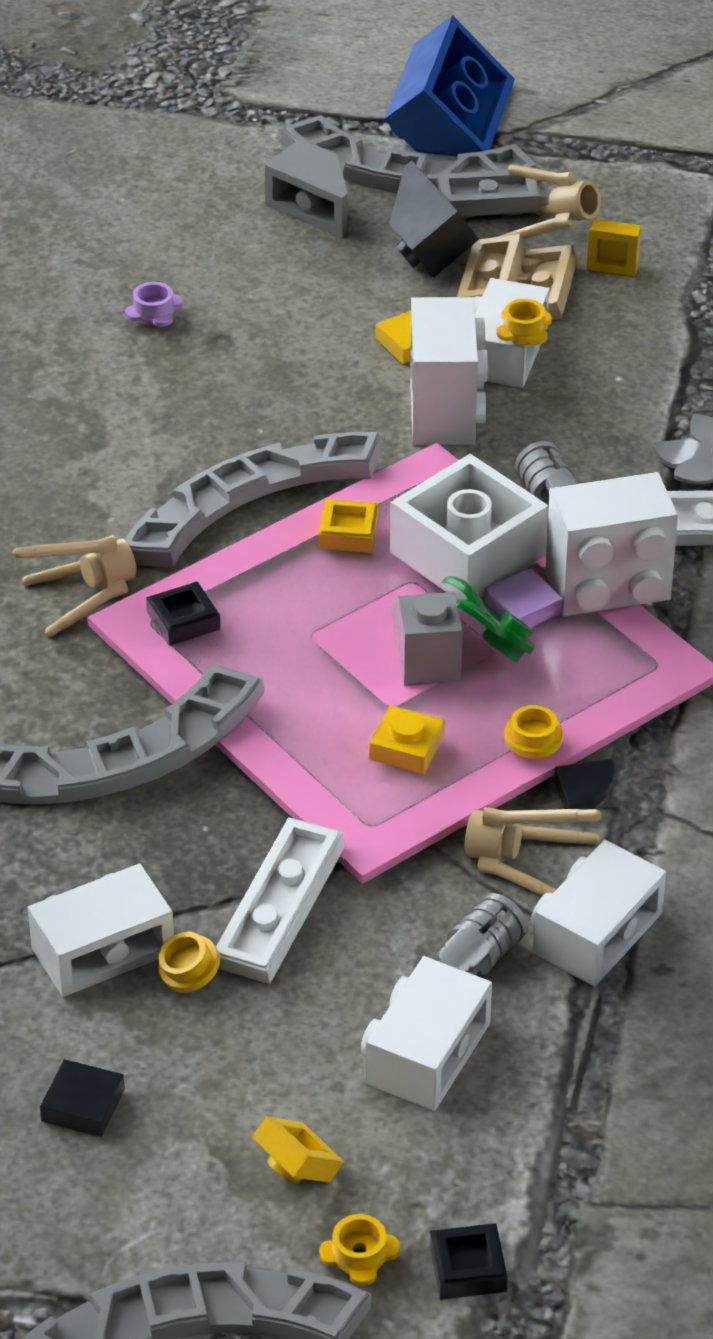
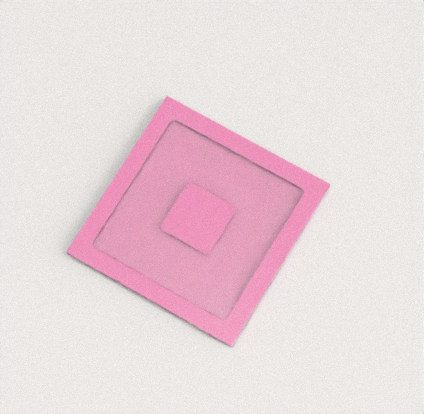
M437 442L374 473L371 479H362L87 617L88 626L171 704L184 695L201 678L210 664L263 678L265 692L250 713L215 746L293 819L343 832L346 846L338 862L362 884L466 826L473 810L484 811L485 807L495 809L555 775V767L571 765L713 685V663L641 605L564 617L561 613L531 627L534 632L528 638L536 648L531 654L525 652L518 662L509 659L484 640L481 635L487 627L458 608L463 630L461 681L404 685L391 610V600L397 596L447 592L390 553V502L458 461L455 456ZM325 499L379 503V519L373 553L318 549V531ZM545 556L530 567L550 586L545 574ZM198 581L220 614L221 630L169 646L147 613L146 597ZM390 705L445 719L444 738L424 775L369 760V742ZM527 705H540L555 713L563 728V741L561 747L554 754L544 758L531 759L519 756L507 747L504 741L505 725L517 709Z

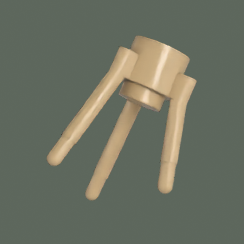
M510 165L507 170L512 175L557 185V188H554L549 195V205L540 206L539 212H536L538 216L554 215L555 218L508 232L498 237L521 234L523 240L557 228L572 227L575 221L592 220L598 215L601 206L599 189L591 180L577 181L573 172L556 173L526 166Z
M114 535L93 541L17 547L13 550L15 558L86 554L81 556L78 562L24 576L22 578L24 586L45 583L82 573L89 587L98 586L100 589H103L45 629L47 637L55 636L108 600L128 593L126 582L136 578L137 569L133 552L123 538L116 539Z
M487 807L484 808V811L475 809L472 811L467 824L464 843L465 855L479 859L477 872L498 875L538 895L543 896L548 892L553 894L557 890L556 888L502 862H504L505 858L515 859L517 857L521 839L597 845L600 842V836L596 833L523 826L521 824L596 822L602 818V813L597 809L511 811Z

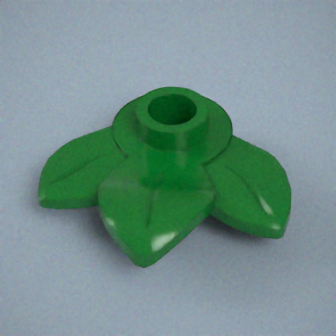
M455 576L445 577L442 583L455 586L468 599L459 600L455 606L487 627L481 636L491 646L515 662H518L525 652L531 654L536 646L528 639L534 631L527 624L508 611L500 617L484 604L476 590L466 581Z

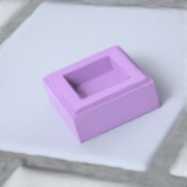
M531 567L485 587L484 603L500 617L508 611L530 628L562 613L563 598Z

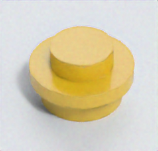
M527 705L517 709L506 723L504 741L507 747L519 756L531 759L544 758L554 754L561 747L563 728L552 710L540 705Z
M181 932L172 936L163 944L159 952L158 970L161 979L168 988L180 993L193 992L204 987L216 975L220 965V955L213 942L194 932Z

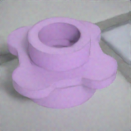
M146 282L134 289L133 305L125 309V317L129 321H140L149 327H165L173 322L172 314L174 311L182 307V298L179 295L173 294L171 287L165 283Z

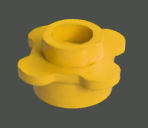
M516 299L509 302L502 310L501 319L503 320V325L497 327L496 334L499 339L512 341L518 345L543 344L548 338L545 328L552 323V316L538 301Z
M365 1214L350 1215L340 1220L333 1230L332 1240L324 1241L319 1248V1257L324 1265L337 1266L349 1274L352 1283L360 1286L372 1284L377 1278V1270L386 1261L395 1260L400 1253L398 1239L393 1235H387L385 1227L379 1220ZM354 1250H365V1252L358 1253L354 1252Z

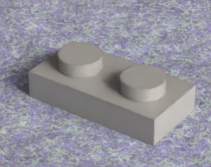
M508 170L438 174L437 189L454 206L463 219L478 215L504 214L516 216L522 213L539 212L540 196L536 180L512 175L508 173Z

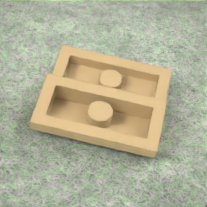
M521 234L479 239L472 245L457 297H482L490 278L550 288L548 312L551 314L552 319H562L577 264L573 244L525 250Z

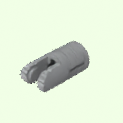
M539 441L532 443L524 448L516 459L515 469L526 490L547 505H549L550 488L578 484L559 448L552 442Z
M496 893L488 894L447 934L446 943L437 953L436 961L476 976L487 974L527 934V920L520 908L509 898ZM501 910H504L506 913L503 914V915L499 918V920L497 921V919H498V915H497V914H498Z

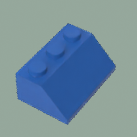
M452 15L413 45L384 120L389 124L393 133L398 138L405 140L416 152L457 157V154L490 150L515 78Z

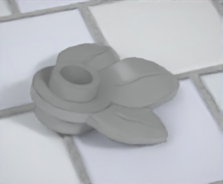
M694 413L690 420L691 438L654 442V451L664 465L675 469L674 479L697 485L713 483V417Z

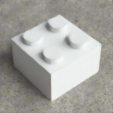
M474 297L411 298L410 392L413 445H432L436 442L440 445H475L476 423H486V392H477L484 391V382H487L488 373L487 350H485V318H475Z
M468 454L390 502V553L447 593L455 592L457 600L468 599L455 586L442 583L445 577L455 576L463 579L476 590L480 597H483L485 587L527 569L546 556L549 505L472 454Z
M658 472L550 488L545 574L550 586L563 598V617L671 600L678 513Z

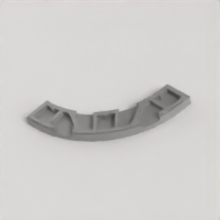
M322 115L281 128V143L286 147H289L299 138L338 154L344 180L395 193L398 192L404 166L410 161H413L436 188L438 174L507 170L510 165L540 169L516 144L481 152L457 154V160L433 161L427 160V154L388 148L385 154L363 147V140L342 131Z
M378 432L323 434L314 436V444L283 450L281 443H276L233 457L195 475L172 491L173 498L158 510L154 508L149 509L126 536L125 541L133 552L136 566L174 567L183 551L204 529L232 510L270 493L327 480L371 479L384 448L382 434Z
M210 664L201 678L184 695L164 709L165 715L138 731H135L134 727H130L109 736L86 741V748L50 752L49 746H16L0 743V802L8 804L74 802L125 791L158 779L194 760L228 735L250 713L264 694L263 678Z
M246 1262L199 1263L166 1268L131 1277L89 1294L88 1302L65 1313L56 1320L51 1316L22 1339H177L201 1334L233 1332L262 1334L284 1339H349L371 1309L372 1293L341 1280L302 1269L289 1267L288 1273L273 1270L246 1269Z

